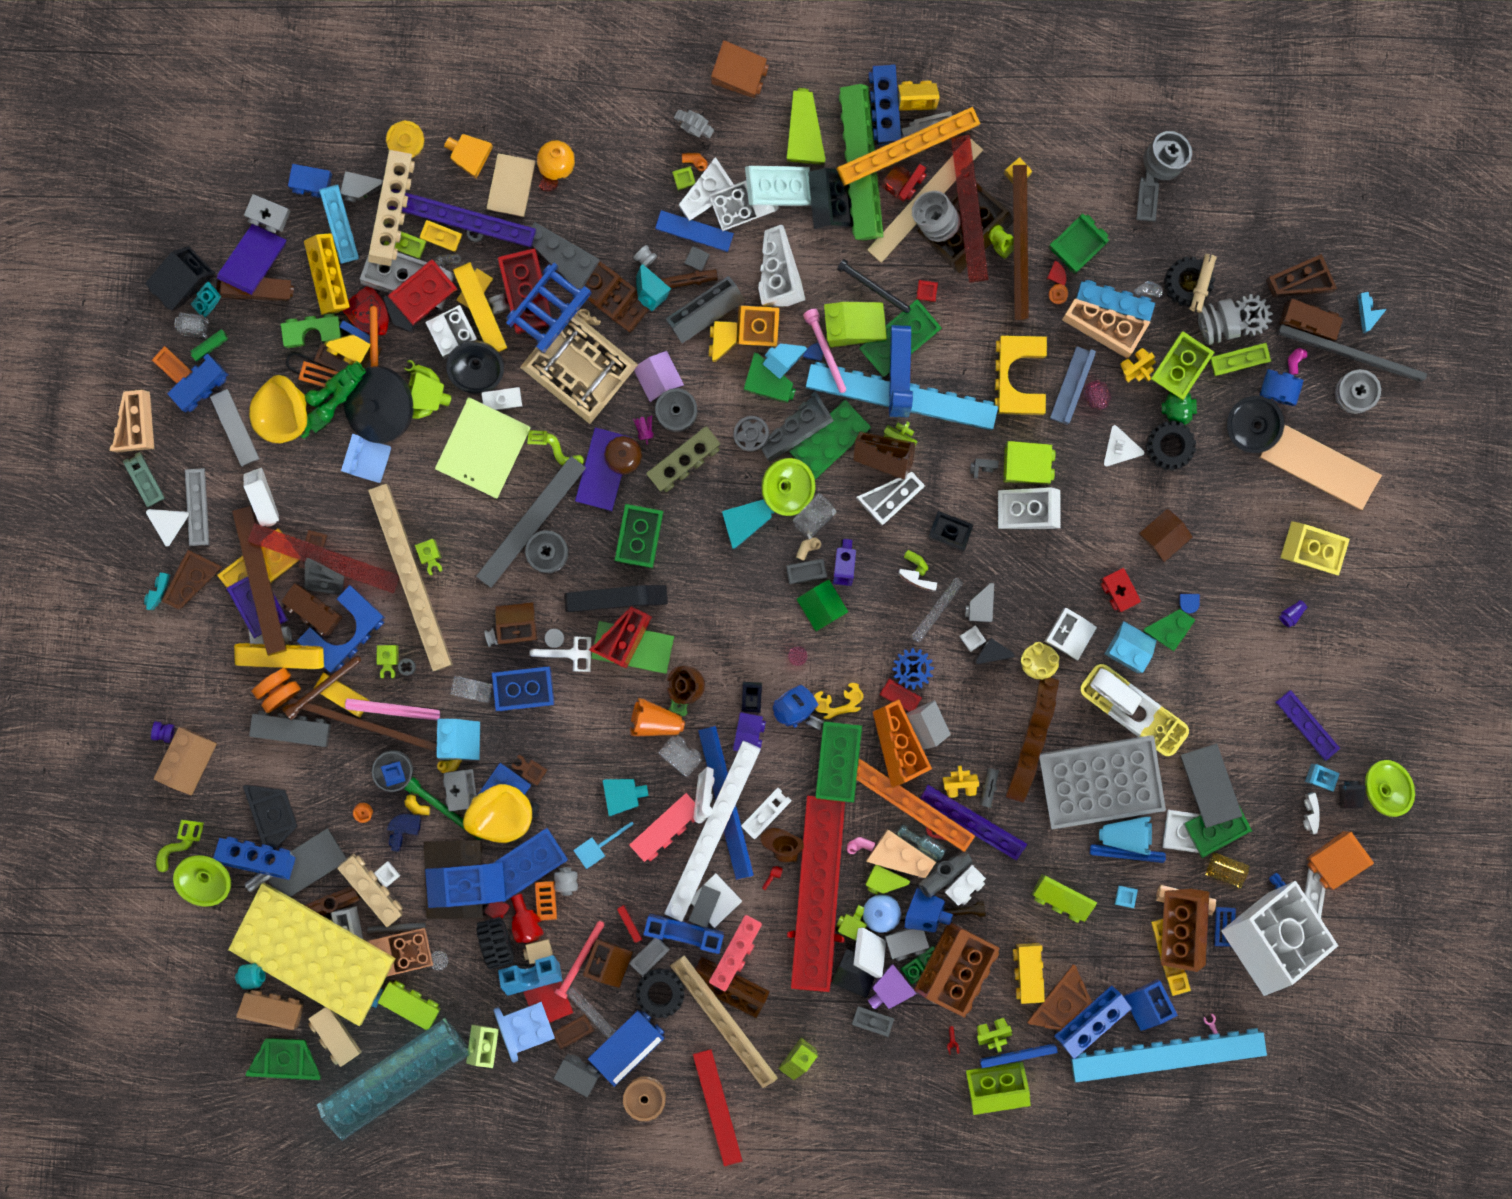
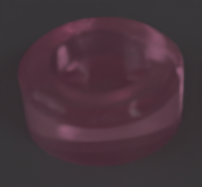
M794 647L790 650L788 658L793 665L800 666L807 661L808 655L804 648Z

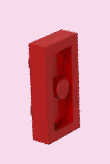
M919 164L900 192L898 199L905 202L907 198L909 200L916 192L914 187L917 183L921 184L927 175L924 173L926 167Z

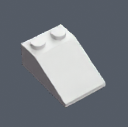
M1055 488L998 490V529L1060 528V490Z

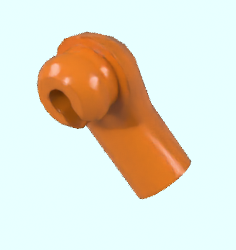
M682 153V163H693L701 172L707 169L708 163L700 153Z

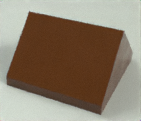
M1168 508L1139 533L1163 562L1193 538L1183 521Z

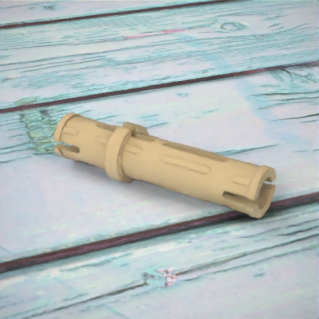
M1205 254L1197 286L1193 290L1194 297L1190 310L1195 312L1196 309L1198 313L1202 312L1205 297L1208 296L1207 289L1217 259L1214 255H1211L1210 259V254Z

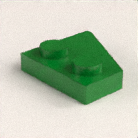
M1178 609L1144 628L1143 631L1174 652L1195 622V619L1181 609Z

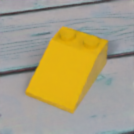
M905 81L898 85L899 111L936 110L939 102V92L936 83L921 81L920 84H913L911 81Z

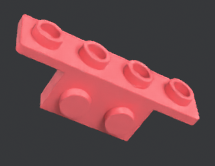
M748 915L744 916L709 980L710 984L723 991L727 990L737 971L741 972L745 961H743L745 955H750L755 945L752 942L762 926L761 922Z

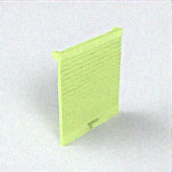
M468 397L435 469L494 498H498L531 427Z

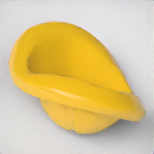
M275 375L255 394L249 409L250 423L253 430L264 440L271 443L292 441L304 432L307 426L305 395L296 388L289 378Z
M507 784L495 785L472 799L464 815L463 826L469 834L478 838L498 843L511 842L520 838L528 831L532 820V807L528 798L519 789Z

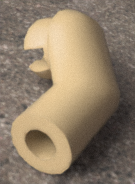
M817 538L802 541L796 558L805 561L809 551L817 550L821 547V541Z

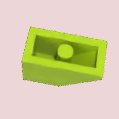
M874 864L865 885L868 886V891L878 895L879 892L886 893L907 886L910 880Z

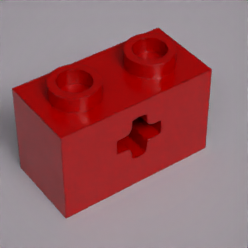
M1124 568L1101 579L1103 582L1101 587L1105 594L1109 593L1112 599L1109 602L1114 611L1118 610L1120 613L1141 602ZM1116 586L1124 589V591L1122 592L1123 596H1121L1120 594L1116 595Z

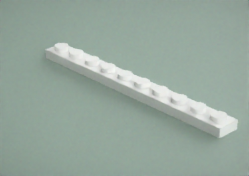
M745 741L742 742L713 805L712 814L708 817L667 906L665 915L681 922L683 921L761 748Z

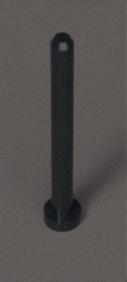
M843 259L837 268L839 272H846L903 312H910V306L849 266L847 260Z

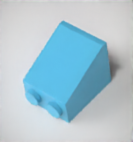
M1123 621L1107 648L1105 655L1136 673H1143L1153 656L1157 640Z
M438 719L437 758L440 760H480V722L461 719Z

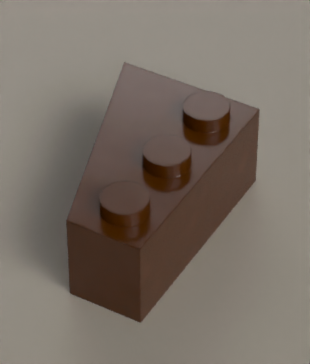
M1322 254L1266 279L1273 297L1334 292L1337 289Z
M1291 298L1285 303L1278 325H1285L1334 342L1337 340L1343 318L1339 317L1338 313L1326 312L1317 306L1308 305Z
M859 432L855 440L853 460L905 480L914 461L916 443Z
M297 583L293 584L281 601L285 604L284 609L292 614L296 612L300 615L299 619L307 625L309 623L316 627L314 630L322 636L331 635L343 619L342 615Z

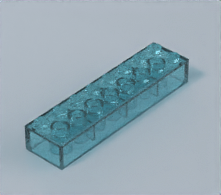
M444 1018L316 1106L322 1120L343 1141L469 1056L470 1052L463 1038Z

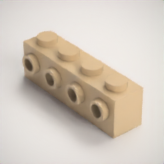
M353 853L338 866V870L383 924L388 927L402 916L403 908L397 900H392L389 896V890L377 882L378 877L372 870H367L364 866L366 864L359 855L356 856Z

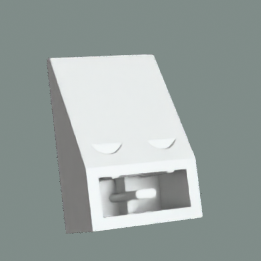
M746 180L709 195L722 231L779 209V206L749 205Z

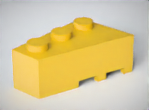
M1040 943L1016 944V949H1013V960L1017 961V968H1014L1015 980H1018L1019 988H1016V999H1020L1021 1004L1045 1002L1042 974L1043 961L1041 960L1042 945Z

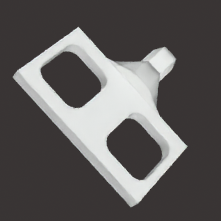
M574 637V646L569 650L531 649L529 650V656L570 658L573 660V671L590 672L591 651L589 649L591 648V637ZM579 639L587 640L586 650L578 649ZM578 658L586 659L585 670L577 668Z

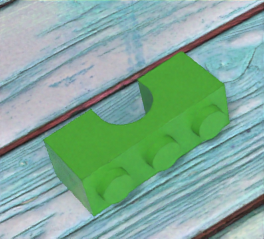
M335 314L323 315L324 318L316 319V316L305 317L304 321L287 319L285 320L286 323H281L283 345L286 349L305 346V335L310 330H318L323 343L343 337L342 329L339 327L341 320Z

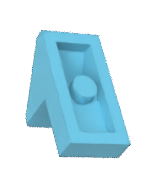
M1369 292L1357 295L1362 333L1370 331L1386 311V309L1371 311L1373 299L1369 297Z

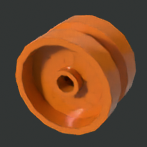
M282 668L269 675L251 690L257 700L268 696L261 704L266 713L277 709L301 691L296 681L284 685L291 678L287 668Z

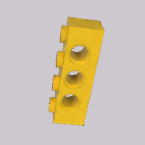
M332 233L318 234L305 240L304 245L321 315L335 314L349 308Z

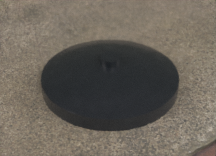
M383 366L364 368L366 373L362 376V380L358 382L346 401H344L346 418L352 429L367 441L373 443L393 441L403 435L411 423L413 417L411 391L404 379L392 369Z

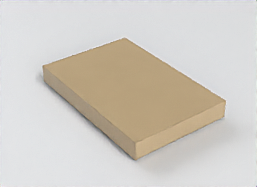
M498 153L487 210L525 217L536 161Z

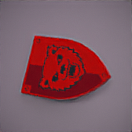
M366 286L348 300L349 308L343 310V312L355 327L370 334V307L376 306L378 335H386L389 321L387 307L374 288Z

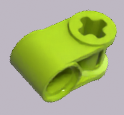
M1000 225L995 226L989 233V239L995 251L1002 258L1006 259L1014 251V237L1011 234H1007Z

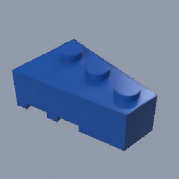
M208 353L203 357L205 361L201 365H195L191 369L193 372L186 378H182L167 393L184 412L193 411L198 406V401L202 398H208L215 386L219 387L227 380L226 377L229 374Z

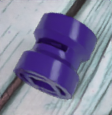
M155 721L151 731V740H163L165 743L171 744L175 725H163L161 722Z

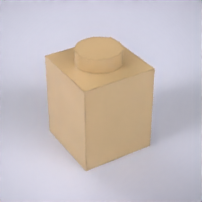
M550 939L527 943L526 948L523 949L525 960H529L530 964L535 963L537 959L553 955Z

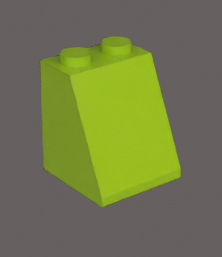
M1008 441L1005 444L1003 483L1049 485L1055 476V469H1051L1052 461H1055V450H1052V445Z

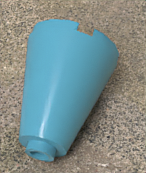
M1142 817L1104 825L1103 829L1099 831V839L1103 841L1104 845L1150 855L1151 850L1147 849H1149V845H1152V823H1148L1151 817Z

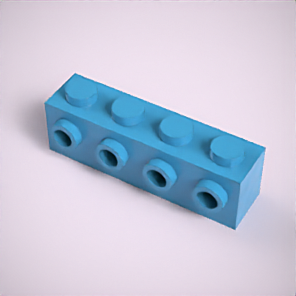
M1085 280V282L1079 284L1075 299L1107 310L1111 309L1123 315H1130L1136 319L1151 320L1155 303L1151 302L1152 299L1144 296L1140 298L1133 297V293L1122 291V293L1114 291L1115 288L1106 285L1099 287L1096 286V282Z

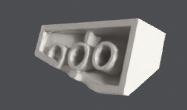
M781 224L765 230L762 253H764L763 265H761L760 269L762 274L758 287L762 305L790 306L804 301L805 296L802 282L784 226Z

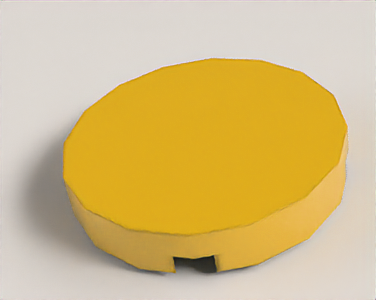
M406 120L392 125L386 136L389 150L412 154V158L421 152L425 141L420 127Z

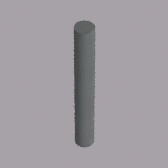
M426 922L393 924L388 927L385 925L368 926V934L426 929Z

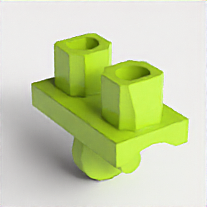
M908 421L905 426L898 422L896 428L899 430L890 425H887L884 430V437L915 442L916 444L918 442L908 436H912L915 432L908 428L910 425Z
M1004 1018L994 1021L996 1030L989 1032L987 1024L977 1026L979 1046L987 1044L989 1050L996 1048L998 1053L1002 1052L1000 1046L1007 1044L1004 1038L1012 1036L1011 1027L1007 1025Z

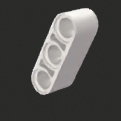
M1100 668L1090 684L1094 690L1128 715H1133L1142 701L1140 695L1102 668Z

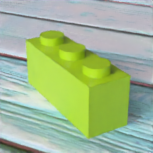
M397 980L394 982L390 981L377 1003L428 1031L441 1010L438 1007L439 1004L431 999H428V1001L421 998L422 994L415 990H411V992L404 988L405 985Z

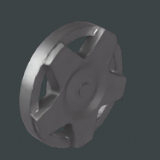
M757 416L744 417L734 428V440L744 451H758L768 442L769 428ZM749 420H757V422L752 424ZM742 425V429H743V430L738 433V430H739L740 426ZM740 442H745L746 447L742 446Z

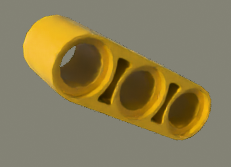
M323 672L314 688L327 679L329 675ZM338 680L320 693L344 709L346 699L369 701ZM347 710L359 718L364 713L363 711Z

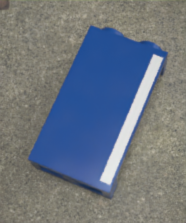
M639 1009L588 1057V1060L614 1087L665 1039L663 1035L665 1031L658 1024L654 1026L650 1021L651 1017Z

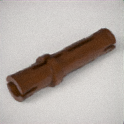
M716 269L701 272L695 270V273L660 279L670 288L693 284L699 286L701 283L718 281ZM707 276L705 278L691 280V278ZM687 279V281L671 283L672 281Z

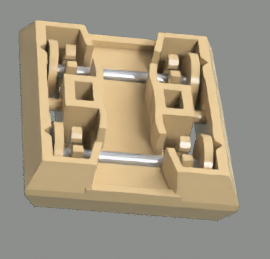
M575 314L568 323L573 330L566 326L545 353H542L536 347L520 368L591 424L638 364ZM579 335H581L584 338H586L588 335L596 342L592 345L588 341L586 342L584 339H582ZM599 345H601L605 350L608 351L605 353V355L610 360H608L605 356L601 354V352L598 349H596ZM553 377L562 383L559 388L550 381ZM565 387L574 393L571 397L562 391Z

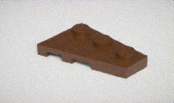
M187 550L162 602L181 610L223 567Z

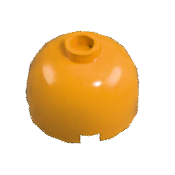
M559 140L545 143L537 155V166L540 173L552 180L562 177L566 178L575 166V157L571 147Z

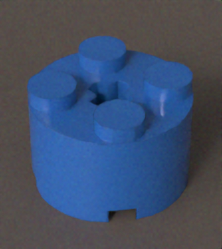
M1267 369L1259 396L1275 400L1277 403L1296 406L1304 380L1296 378L1289 373L1283 372L1281 375L1277 371Z

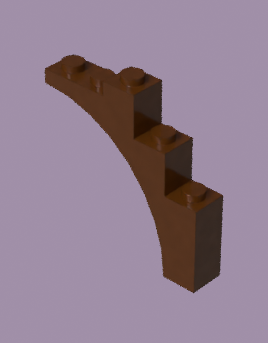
M1051 677L1043 680L1039 679L1026 733L1008 783L1006 798L1023 803L1026 799L1036 774L1038 760L1054 715L1060 680Z

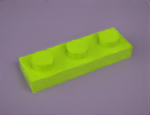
M1263 343L1211 357L1210 361L1214 376L1268 363L1271 362L1267 344Z

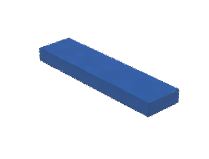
M662 210L655 227L656 230L725 252L729 251L734 233L722 231L721 229L693 220L688 221L687 218Z
M1049 1044L981 1058L979 1061L981 1068L1058 1052L1055 1044Z

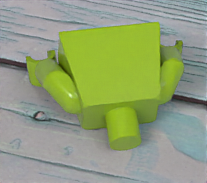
M408 360L409 364H413L411 369L404 368L408 373H411L408 387L413 398L412 418L419 419L431 415L433 411L438 410L439 404L449 406L451 395L442 393L444 385L440 383V378L433 370L421 365L416 366L412 360Z

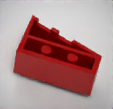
M630 607L589 651L627 669L652 617L636 608Z

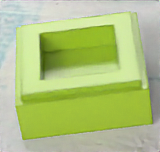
M691 166L672 172L678 191L693 187L696 183Z

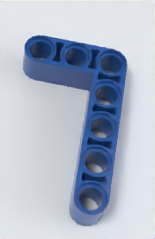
M891 325L889 417L908 418L912 409L913 391H910L911 326Z

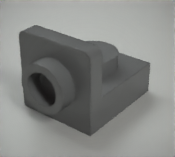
M976 458L974 463L970 465V474H973V479H977L979 468H982V472L993 473V470L998 469L999 461Z

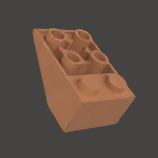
M425 928L366 940L368 943L396 958L387 976L433 966Z

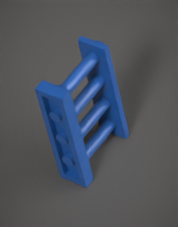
M556 263L549 264L542 272L544 274L516 311L512 310L506 318L508 320L506 323L509 327L516 323L535 338L538 343L536 347L542 353L547 351L592 294L585 286L582 289H577L556 272L559 268ZM550 278L573 295L574 299L570 304H565L544 287ZM538 293L561 310L562 315L558 320L550 317L532 302ZM526 308L549 325L550 330L546 335L544 333L541 334L520 318Z

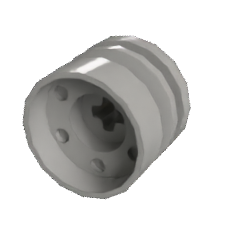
M929 191L919 196L914 202L912 217L929 240L935 242L946 241L958 231L960 216L944 193Z
M1231 298L1218 301L1217 311H1215L1211 303L1207 304V310L1203 305L1202 312L1198 313V325L1207 345L1213 344L1214 339L1217 343L1221 342V333H1223L1227 340L1241 336L1237 310Z

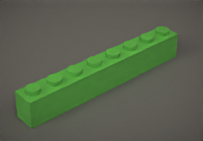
M863 84L840 88L839 101L842 105L841 120L844 124L843 140L846 143L845 159L847 163L875 151L869 87ZM874 172L850 183L848 190L852 203L850 213L854 223L852 233L856 240L866 241L884 238L877 172Z

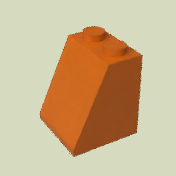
M1346 831L1341 832L1306 858L1309 862L1307 864L1309 869L1313 873L1319 874L1321 877L1319 879L1320 884L1329 890L1336 889L1374 864L1353 833Z

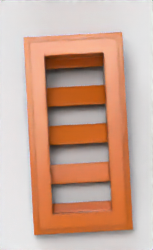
M555 881L535 882L537 915L541 920L557 919ZM551 887V891L540 892V888ZM551 895V899H541V896ZM541 903H552V906L541 907ZM552 910L553 914L542 915L541 911Z

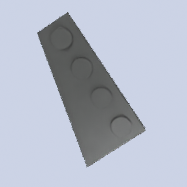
M534 222L531 228L536 229V234L532 246L551 265L556 263L559 267L557 271L577 289H582L600 260Z
M816 390L811 394L812 397L806 403L803 402L798 407L799 410L792 417L789 416L784 420L785 424L780 428H776L769 435L767 444L761 448L769 462L834 421Z

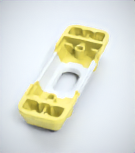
M1096 665L1081 685L1080 691L1086 699L1136 736L1154 735L1156 750L1164 756H1171L1176 753L1189 734V728L1183 721L1160 706L1107 665ZM1100 668L1113 674L1142 697L1139 705L1146 710V717L1143 721H1134L1090 686Z

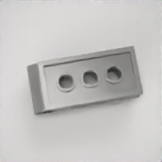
M397 253L396 260H392L391 266L368 262L367 257L360 277V283L390 294L427 262ZM388 267L390 270L387 273H381L380 269ZM439 267L452 282L455 274ZM405 273L408 277L401 280L398 278V275ZM446 299L434 309L442 311Z

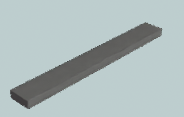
M1280 325L1277 330L1278 335L1418 382L1424 381L1427 376L1425 372L1285 325Z
M572 456L569 457L476 575L477 578L492 588L529 541L530 537L533 536L586 469L585 466Z

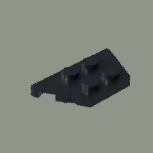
M244 785L243 789L262 844L271 846L273 850H276L298 827L287 792L283 789Z

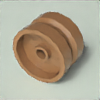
M640 1076L633 1079L627 1085L623 1095V1105L626 1112L638 1121L655 1119L662 1113L666 1102V1092L663 1085L657 1079L650 1076ZM642 1096H646L648 1098V1101L645 1100L644 1102H642Z

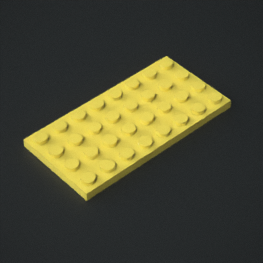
M265 882L261 884L228 949L246 961L256 963L263 971L358 1026L362 1025L396 959Z

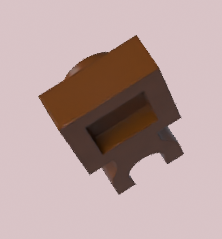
M519 754L517 758L521 759L522 764L516 766L513 763L511 767L524 771L521 776L538 786L548 769L532 759L527 763L525 758Z

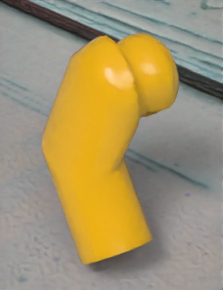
M409 794L406 796L405 806L412 814L430 816V806L419 805L415 795Z

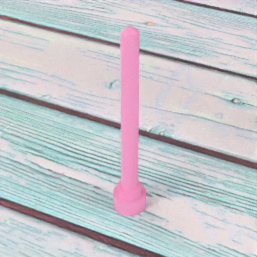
M808 310L803 314L806 323L811 325L839 392L844 393L846 392L845 384L818 323L820 321L818 310Z

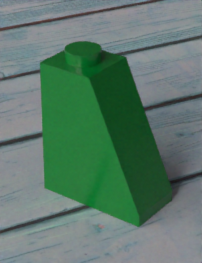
M754 352L744 391L788 404L789 399L793 400L796 390L792 388L793 383L784 375L779 379L763 365L765 359Z

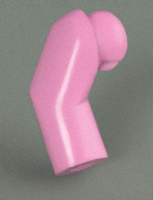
M857 837L849 841L847 852L855 854L862 848L873 851L875 842Z

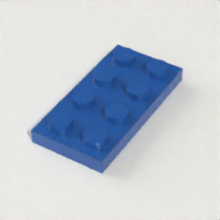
M546 828L495 861L494 863L503 862L506 900L566 862L568 858L549 829Z

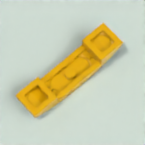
M1163 919L1151 922L1160 959L1162 955ZM1163 966L1172 996L1191 991L1184 969Z

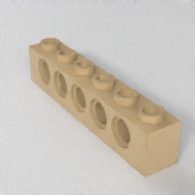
M389 150L368 262L391 266L392 260L397 258L398 249L395 248V244L400 242L401 231H398V228L404 222L405 214L402 213V208L407 207L408 196H405L406 190H410L412 180L408 177L409 172L413 173L415 162L412 161V154ZM400 171L403 175L398 176L395 172ZM398 189L400 190V192L393 193L391 190ZM394 206L397 209L392 211L389 210L388 207ZM390 223L393 227L386 228L384 225ZM388 241L390 244L384 246L381 244V242Z

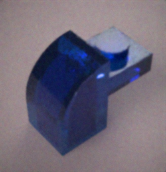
M405 813L394 817L390 821L387 830L394 831V835L391 834L389 839V846H392V851H401L404 833L419 835L422 815Z

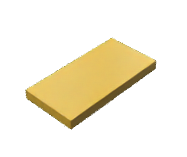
M280 529L275 530L261 541L270 583L300 561V555ZM243 556L217 575L226 587L248 576Z

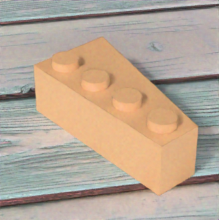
M1074 299L1062 319L1064 322L1127 359L1133 353L1150 321L1136 319L1133 316L1123 315L1111 309L1100 308L1097 305Z

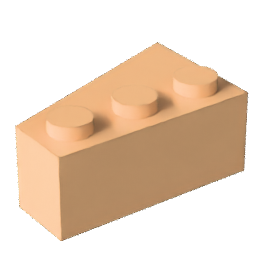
M145 390L123 392L118 413L119 419L117 428L115 427L114 430L115 436L110 451L128 452L154 449L150 392Z
M888 829L866 859V862L922 878L927 877L936 863Z

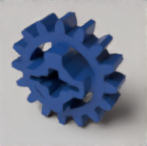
M911 648V653H908L905 649L903 656L901 654L897 655L899 661H893L897 665V667L892 668L893 671H897L894 678L899 677L898 684L904 682L906 689L909 685H911L912 690H915L916 685L922 688V682L928 684L929 681L926 678L933 677L929 673L930 670L934 669V667L929 666L932 659H926L927 653L921 655V649L917 653H915L914 648ZM909 656L919 657L916 661L907 659ZM919 662L916 668L918 672H912L907 676L910 670L909 665L913 666ZM901 663L905 666V673L903 675L900 671ZM923 663L926 666L925 675L921 672V665ZM910 677H917L919 681L910 682L908 679Z

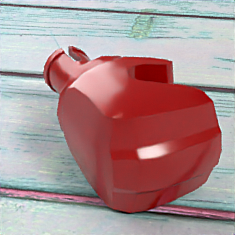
M522 894L511 897L510 899L516 912L515 916L512 917V933L517 943H533L538 941L543 935V929L537 924L541 922L540 917L533 910H527Z

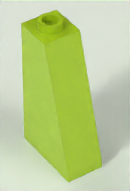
M798 88L797 91L793 90L787 162L825 165V154L813 92H809V89Z
M800 1038L778 1069L795 1080L806 1073L818 1057L817 1049Z

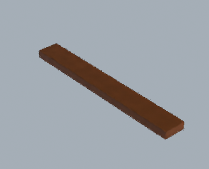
M1027 164L1013 165L1015 320L1029 319Z
M248 506L234 510L232 513L267 655L271 656L287 651L252 507Z
M291 697L289 704H295L300 699ZM307 703L301 708L419 747L437 751V743L319 705Z

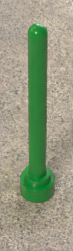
M413 777L404 788L407 792L418 794L465 830L463 819L453 811H449L448 807L421 788V784H419L416 778ZM472 835V836L475 837L477 840H481V839H482V838H478V837Z

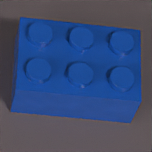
M551 667L492 673L496 711L555 705Z

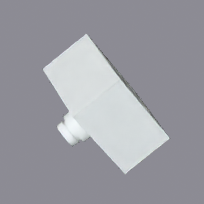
M1296 881L1267 893L1221 930L1264 996L1293 985L1338 947V944Z

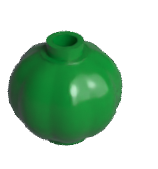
M1170 392L1165 403H1162V414H1166L1170 422L1176 421V423L1181 422L1186 425L1192 421V414H1197L1196 399H1191V393L1189 392L1184 400Z

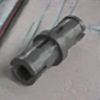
M987 768L985 783L982 784L983 792L979 805L992 807L991 804L994 791H997L996 783L1000 770Z

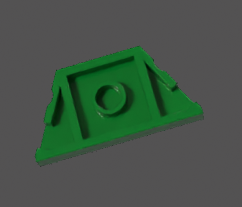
M266 1038L246 1072L248 1077L321 1080V1075L306 1040Z

